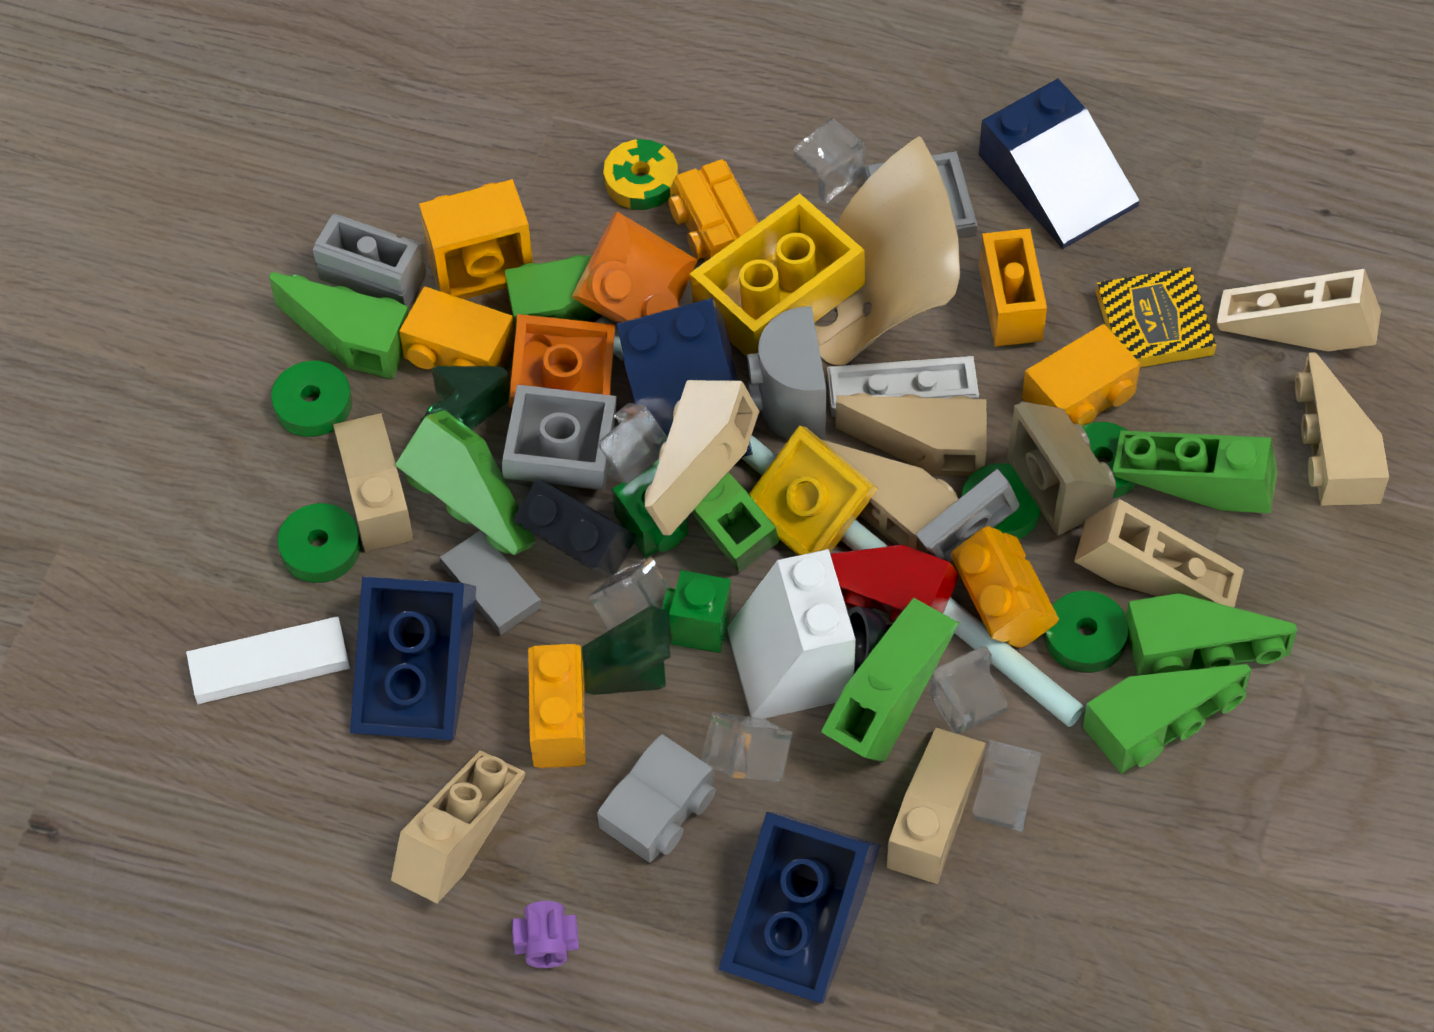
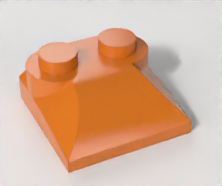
M617 211L614 212L571 297L616 324L677 308L690 280V273L694 270L698 260Z
M517 314L508 407L513 408L517 385L610 395L615 324Z

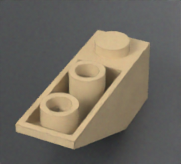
M1316 352L1308 353L1304 371L1296 374L1295 393L1298 402H1305L1306 414H1303L1301 425L1302 439L1304 444H1311L1313 457H1309L1308 461L1309 484L1311 487H1318L1320 506L1381 504L1389 480L1383 436Z
M687 380L682 397L674 407L673 423L667 441L660 448L659 465L653 482L648 486L645 493V508L663 535H671L746 453L759 410L742 381Z
M855 393L850 396L836 395L835 428L913 466L923 468L932 475L970 476L976 470L985 466L987 451L986 399H971L967 396L922 398L913 394L900 397L871 396L866 393Z
M480 750L400 832L391 881L438 904L469 868L523 781L525 771Z

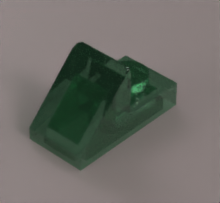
M434 366L432 368L435 391L443 400L434 403L427 410L425 416L446 410L473 431L509 402L510 386L508 372L501 366Z
M650 605L584 645L582 650L585 692L592 695L664 688L666 685L664 661L671 657L667 611Z

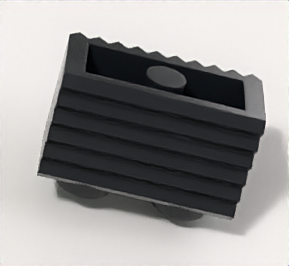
M540 479L534 482L514 516L516 525L531 532L541 540L548 542L549 545L556 547L558 550L565 552L566 555L590 567L591 570L607 577L616 575L637 536L572 496Z

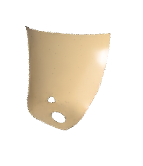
M920 136L897 151L876 170L853 196L840 216L837 226L865 250V285L835 307L838 317L834 323L828 326L815 325L820 356L829 364L835 366L846 365L888 329L916 314L937 306L946 305L956 295L960 279L958 234L947 190L938 167ZM870 302L872 304L871 313L865 317L863 316L865 315L863 313V304Z

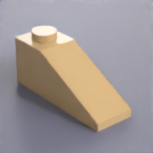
M1359 269L1223 290L1217 326L1220 331L1323 351H1336L1376 345L1381 309L1366 270Z
M382 413L334 424L364 551L369 552L414 541L409 513Z
M822 440L879 488L859 515L894 545H906L926 553L927 550L916 533L959 500L953 488L942 479L936 480L923 468Z
M1121 499L1086 519L1074 560L1075 563L1121 587L1158 597L1181 593L1230 607H1235L1244 571L1243 568Z
M935 728L907 789L889 838L888 869L938 884L985 750V742Z

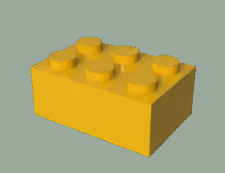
M799 193L690 273L692 302L695 303L713 298L725 320L729 341L747 357V354L758 353L759 340L763 330L779 314L794 308L812 306L814 322H816L865 285V250Z

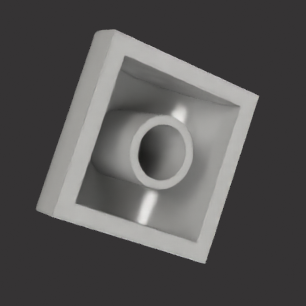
M812 306L790 309L776 316L765 327L759 340L758 353L747 354L750 382L747 383L748 392L758 410H760L765 424L779 437L788 441L800 425L807 427L821 440H825L826 383Z
M517 385L502 459L503 478L535 482L537 479H540L549 484L605 490L613 443L616 396Z

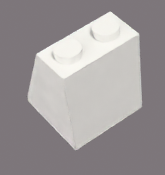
M829 549L777 560L727 627L751 721L836 703L845 685L854 675L856 639Z

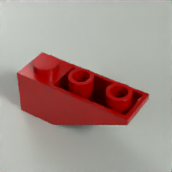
M906 545L830 554L842 596H844L845 605L850 608L862 606L872 610L873 608L891 614L889 621L892 623L896 621L913 598L944 613L960 576L949 561Z

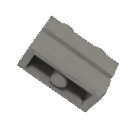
M335 213L330 217L313 248L315 262L318 263L317 271L320 280L350 288L363 295L375 298H392L409 307L425 279L426 267L425 261L422 260L424 256L422 243L405 237L398 238L396 234Z

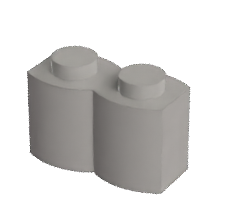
M660 735L643 753L630 774L614 788L597 812L599 828L649 863L660 852L668 855L676 847L683 835L684 829L680 827L681 824L692 813L696 815L703 813L711 803L716 789L712 787L714 785L713 768L665 735Z

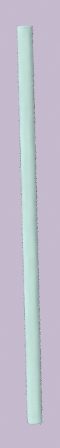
M601 317L596 321V323L615 324L606 317ZM615 324L613 354L624 362L618 327ZM751 435L750 442L753 455L741 457V459L763 476L777 455ZM857 520L852 523L841 538V541L853 551L887 547L884 542ZM950 597L943 614L959 622L954 634L1068 727L1074 725L1082 716L1085 706L1009 644L992 639L985 625Z

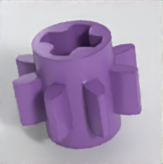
M539 901L531 903L524 908V919L512 920L514 953L516 955L526 953V963L532 967L553 968L560 966L567 961V950L574 951L579 949L576 915L565 916V907L558 902Z

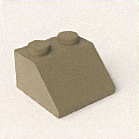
M1024 401L1014 405L1007 460L1055 534L1058 536L1085 524L1087 518L1112 503L1114 490L1116 489V481L1109 466L1105 462L1099 463L1091 451L1089 438L1083 427L1078 423L1073 424L1062 408Z

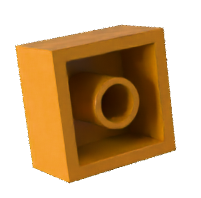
M513 179L499 183H488L476 189L453 195H442L433 200L419 203L428 261L438 291L461 299H468L506 289L505 269L517 268L527 263H533L529 224Z

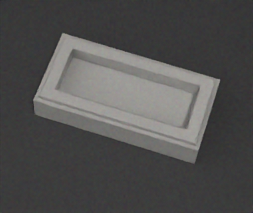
M480 530L440 556V563L454 582L476 586L475 607L501 636L541 609V599L499 550L486 541V535Z

